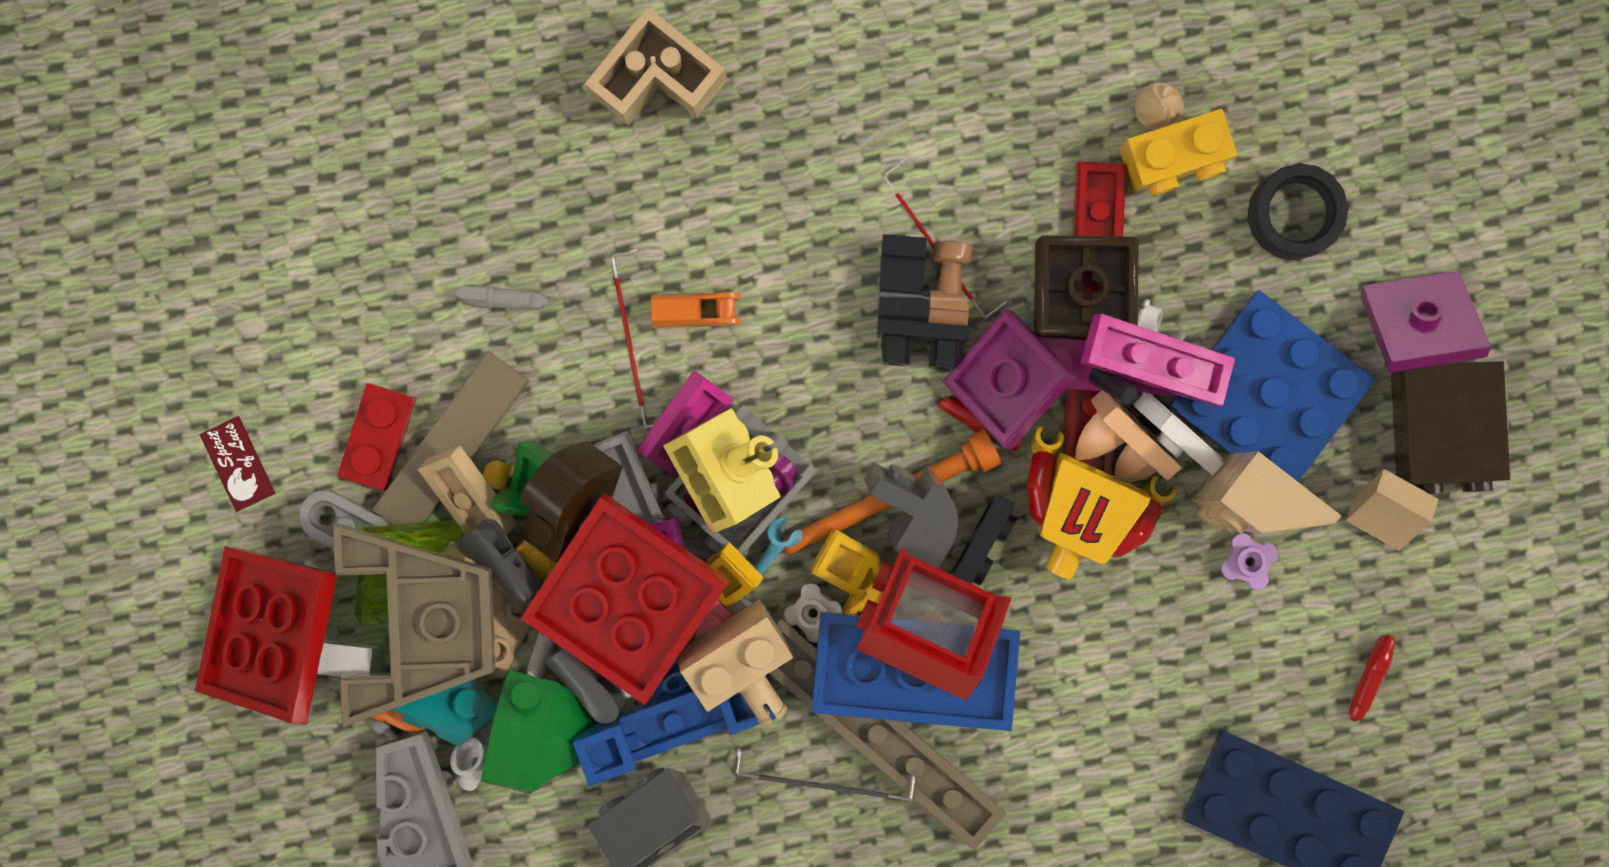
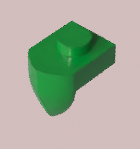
M535 440L519 443L511 487L501 490L493 497L492 508L510 515L528 516L530 508L520 501L521 495L535 471L554 453Z

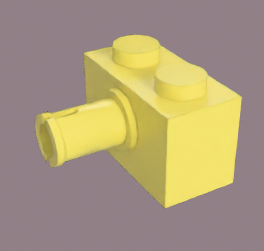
M732 408L663 445L712 534L738 524L781 497L774 485L772 473L768 469L777 461V447L767 452L763 450L764 447L774 443L767 436L760 435L749 440L747 428L738 420Z

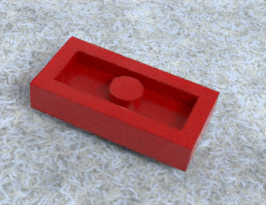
M367 383L337 476L386 491L389 487L417 398Z

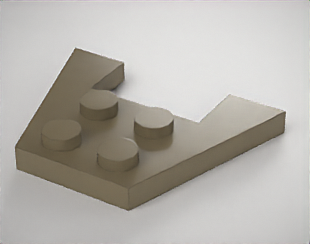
M336 523L333 525L336 576L386 574L391 672L343 674L340 677L342 728L490 674L496 669L492 568Z

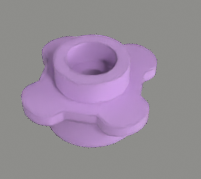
M1248 534L1235 535L1231 540L1232 548L1228 553L1227 561L1223 562L1221 566L1222 574L1229 580L1238 578L1246 581L1252 589H1263L1269 582L1267 573L1270 565L1278 559L1277 548L1271 543L1263 545L1251 540ZM1248 557L1254 559L1252 566L1246 565L1245 561Z

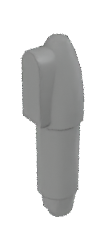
M483 285L460 286L455 290V298L457 300L479 308L491 309L498 307L534 310L543 309L548 304V299L544 294L533 291L501 289Z

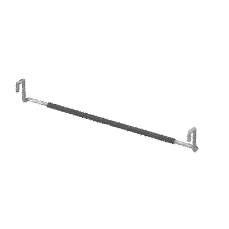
M740 748L737 749L736 757L738 759L735 774L738 776L882 798L912 800L915 783L914 773L911 775L910 796L903 797L855 788L738 773L742 751Z

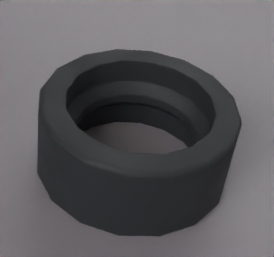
M1298 163L1280 168L1259 183L1250 198L1247 217L1252 235L1264 250L1278 258L1299 260L1323 252L1338 240L1346 227L1349 207L1345 191L1334 175L1319 166ZM1294 183L1308 185L1316 190L1324 200L1326 208L1325 223L1320 231L1312 238L1302 241L1289 240L1280 235L1271 224L1269 216L1270 202L1275 193L1282 187Z

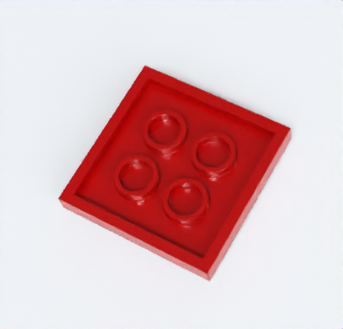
M604 494L600 497L520 619L645 705L731 580L613 498Z
M224 546L195 691L288 723L307 724L331 603L334 597L336 573L243 548Z

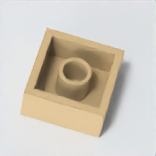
M1383 469L1354 497L1346 521L1400 551L1432 522L1439 499Z

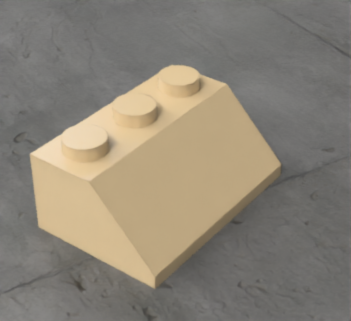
M1259 451L1225 454L1222 460L1224 464L1213 476L1210 474L1191 498V501L1201 508L1196 515L1218 532H1221L1223 529L1228 533L1234 530L1239 534H1242L1244 531L1268 533L1336 524L1341 517L1338 512Z

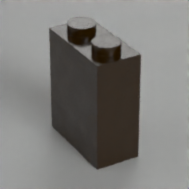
M1504 361L1448 363L1391 372L1396 476L1428 494L1444 493V483H1462V492L1493 491V481L1510 480Z

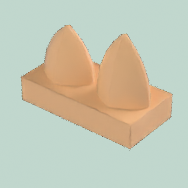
M1103 390L1091 399L1097 413L1089 420L1079 437L1075 453L1076 460H1086L1102 456L1126 442L1127 445L1120 453L1115 467L1114 476L1128 483H1134L1147 479L1158 472L1168 481L1182 468L1175 456L1155 439L1156 435L1125 405Z

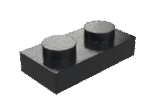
M993 494L953 567L951 575L971 584L975 583L978 586L982 584L993 564V560L987 557L995 540L997 539L1003 543L1017 520V517L1011 514L1015 503L999 494Z

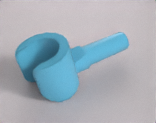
M789 518L775 519L768 528V537L771 542L754 565V568L761 575H763L784 547L796 546L803 538L802 530L799 529L791 534L789 540H783L781 528L787 523Z

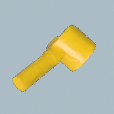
M494 460L485 466L482 476L491 488L503 490L507 487L509 477L513 476L514 466Z

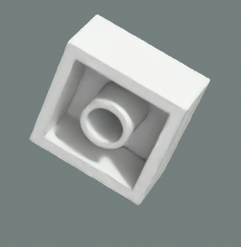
M324 640L317 674L341 677L343 674L382 673L385 646Z

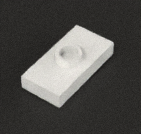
M1144 392L1133 404L1135 408L1161 430L1155 439L1175 457L1178 458L1185 451L1212 476L1224 464L1223 458L1150 393L1146 394Z

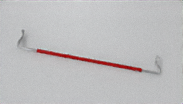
M903 159L900 162H898L899 164L886 171L883 174V177L896 194L895 196L897 197L899 202L902 204L904 209L907 211V213L912 218L916 226L919 228L924 237L927 238V241L933 248L934 242L932 241L928 233L925 231L923 226L920 224V222L915 217V215L910 210V208L905 203L900 194L896 192V190L893 188L891 183L886 178L887 174L898 168L901 164L905 163L906 159ZM962 283L963 292L972 301L984 319H987L1007 304V301H1005L985 316Z
M634 249L629 250V252L612 254L611 261L638 402L641 408L644 427L649 429L654 425L647 426L633 347L614 257L637 253L638 250Z

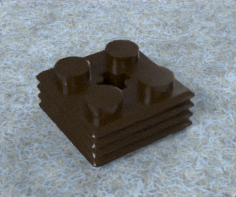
M1040 236L1035 242L1034 333L1038 337L1087 338L1093 315L1104 314L1138 326V238L1124 236ZM1083 275L1088 276L1090 284L1097 285L1098 292L1092 293L1088 300L1082 299L1081 292L1074 290V284L1081 281Z

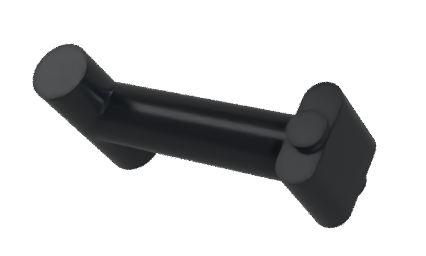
M1095 368L1091 370L1089 374L1090 383L1138 414V419L1153 433L1158 435L1161 432L1158 427L1133 406L1143 393L1115 374ZM1154 396L1175 416L1177 415V409Z

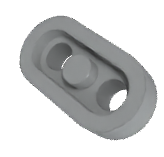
M319 491L313 493L304 500L300 507L299 521L304 532L333 549V525L336 523L363 531L374 529L378 535L396 540V533L391 523L374 511L337 492ZM326 506L333 508L336 513V518L330 525L323 523L320 516L322 509Z

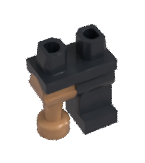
M882 235L876 338L881 339L883 365L909 366L911 341L930 343L928 368L940 370H954L956 368L961 345H964L967 341L969 317L968 302L962 296L961 266L971 263L972 244L957 241L934 242L933 261L942 265L937 290L923 289L927 238Z

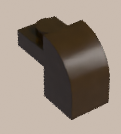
M588 441L563 448L554 453L535 471L521 495L520 501L530 508L521 537L557 563L578 532L582 518L590 514L600 497L607 494L613 498L623 466Z

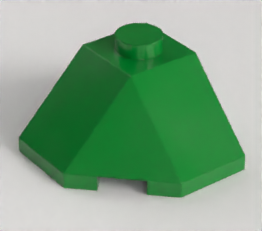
M509 670L494 715L481 782L531 794L547 785L548 781L571 768L576 769L581 766L572 739L599 723L592 718L579 701L578 696H575L560 683Z

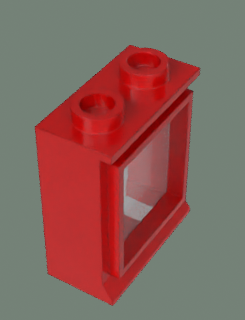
M902 547L894 563L891 564L884 561L876 576L872 588L880 591L876 603L869 599L867 600L855 627L863 630L856 649L967 701L983 678L1012 598L994 595L906 554L907 549Z

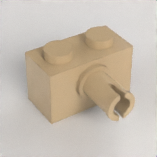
M760 599L686 645L677 658L681 674L707 712L737 693H741L761 726L773 723L769 716L770 712L765 704L770 707L777 720L787 711L786 704L781 701L765 675L791 660L793 655L785 637Z

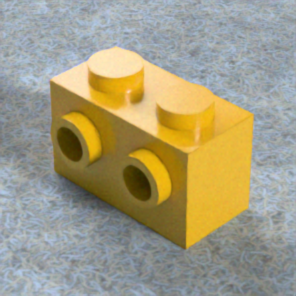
M1223 109L1129 138L1119 148L1123 164H1127L1126 173L1133 194L1149 190L1151 197L1179 188L1178 180L1196 175L1199 182L1219 176L1227 172L1225 165L1238 156Z

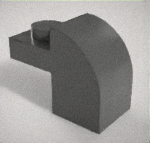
M873 462L864 478L870 495L900 510L887 532L894 551L899 553L901 548L904 547L907 549L906 554L939 568L952 547L958 531L957 510L944 483L927 467H925L917 483H915L916 478L903 468L891 464L886 469Z

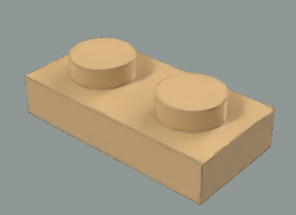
M460 445L427 458L417 469L464 533L476 529L478 524L485 519H492L500 524L506 535L517 524L512 515L492 508L493 497L496 495Z

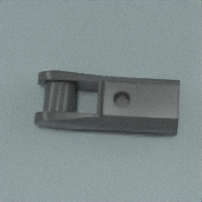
M485 519L478 524L476 529L469 530L463 535L462 547L465 552L478 565L492 568V581L514 609L540 590L543 583L514 549L501 525L496 521Z
M558 646L546 659V665L575 696H578L579 701L594 720L602 724L614 722L625 705L626 697L623 690Z

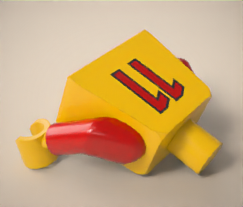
M1043 427L1037 428L1031 441V449L1034 454L1031 459L1026 487L1030 517L1035 523L1039 524L1040 536L1055 543L1045 568L1062 578L1072 580L1083 556L1105 565L1111 557L1121 558L1147 542L1163 512L1162 506L1176 496V488L1171 486L1162 497L1156 492L1154 486L1159 478L1158 475L1153 476L1139 488L1060 452L1056 461L1055 456L1064 442V434L1059 431L1055 444L1047 445L1040 438Z

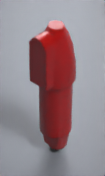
M1391 635L1380 636L1365 664L1366 668L1352 697L1348 712L1353 722L1364 718L1373 703L1384 675L1387 674L1390 668L1395 647V637Z

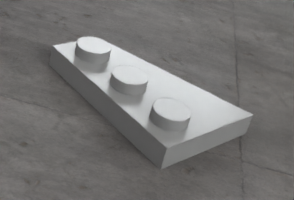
M427 729L378 745L375 748L376 807L380 809V837L377 839V857H380V867H474Z

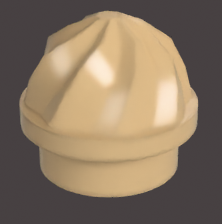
M1153 83L1146 86L1138 94L1134 104V112L1138 122L1149 131L1178 123L1184 111L1182 96L1177 89L1166 83Z

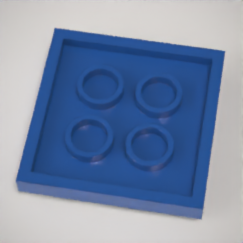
M1258 290L1252 295L1211 349L1212 351L1235 358L1223 406L1213 407L1179 395L1173 398L1169 405L1177 409L1179 417L1227 454L1259 451L1298 482L1376 379Z

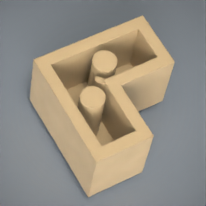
M646 7L585 82V86L594 99L629 126L659 88L694 117L698 118L727 82V76L724 67L649 7Z

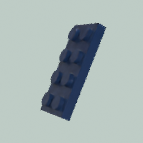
M1220 729L1181 819L1286 867H1381L1405 811Z

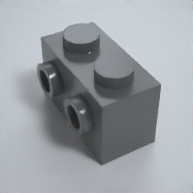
M664 768L655 769L638 782L639 789L626 798L624 796L614 798L599 809L600 816L588 824V827L611 867H651L713 823L712 818L683 772L670 768L665 770Z

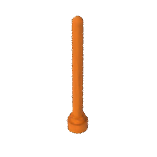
M985 429L967 437L968 443L960 446L962 451L927 468L933 471L943 482L970 468L972 472L982 469L985 473L1001 465L998 453ZM924 469L913 474L916 478L915 483H917ZM869 495L801 528L803 533L801 542L793 547H784L782 551L786 554L799 552L827 538L832 528L842 531L892 506ZM791 534L785 536L783 540H789Z

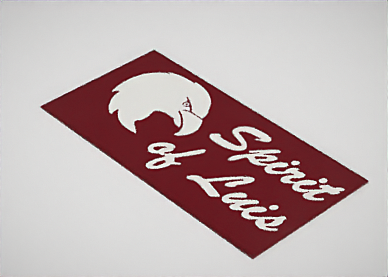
M239 416L199 434L236 512L276 494Z

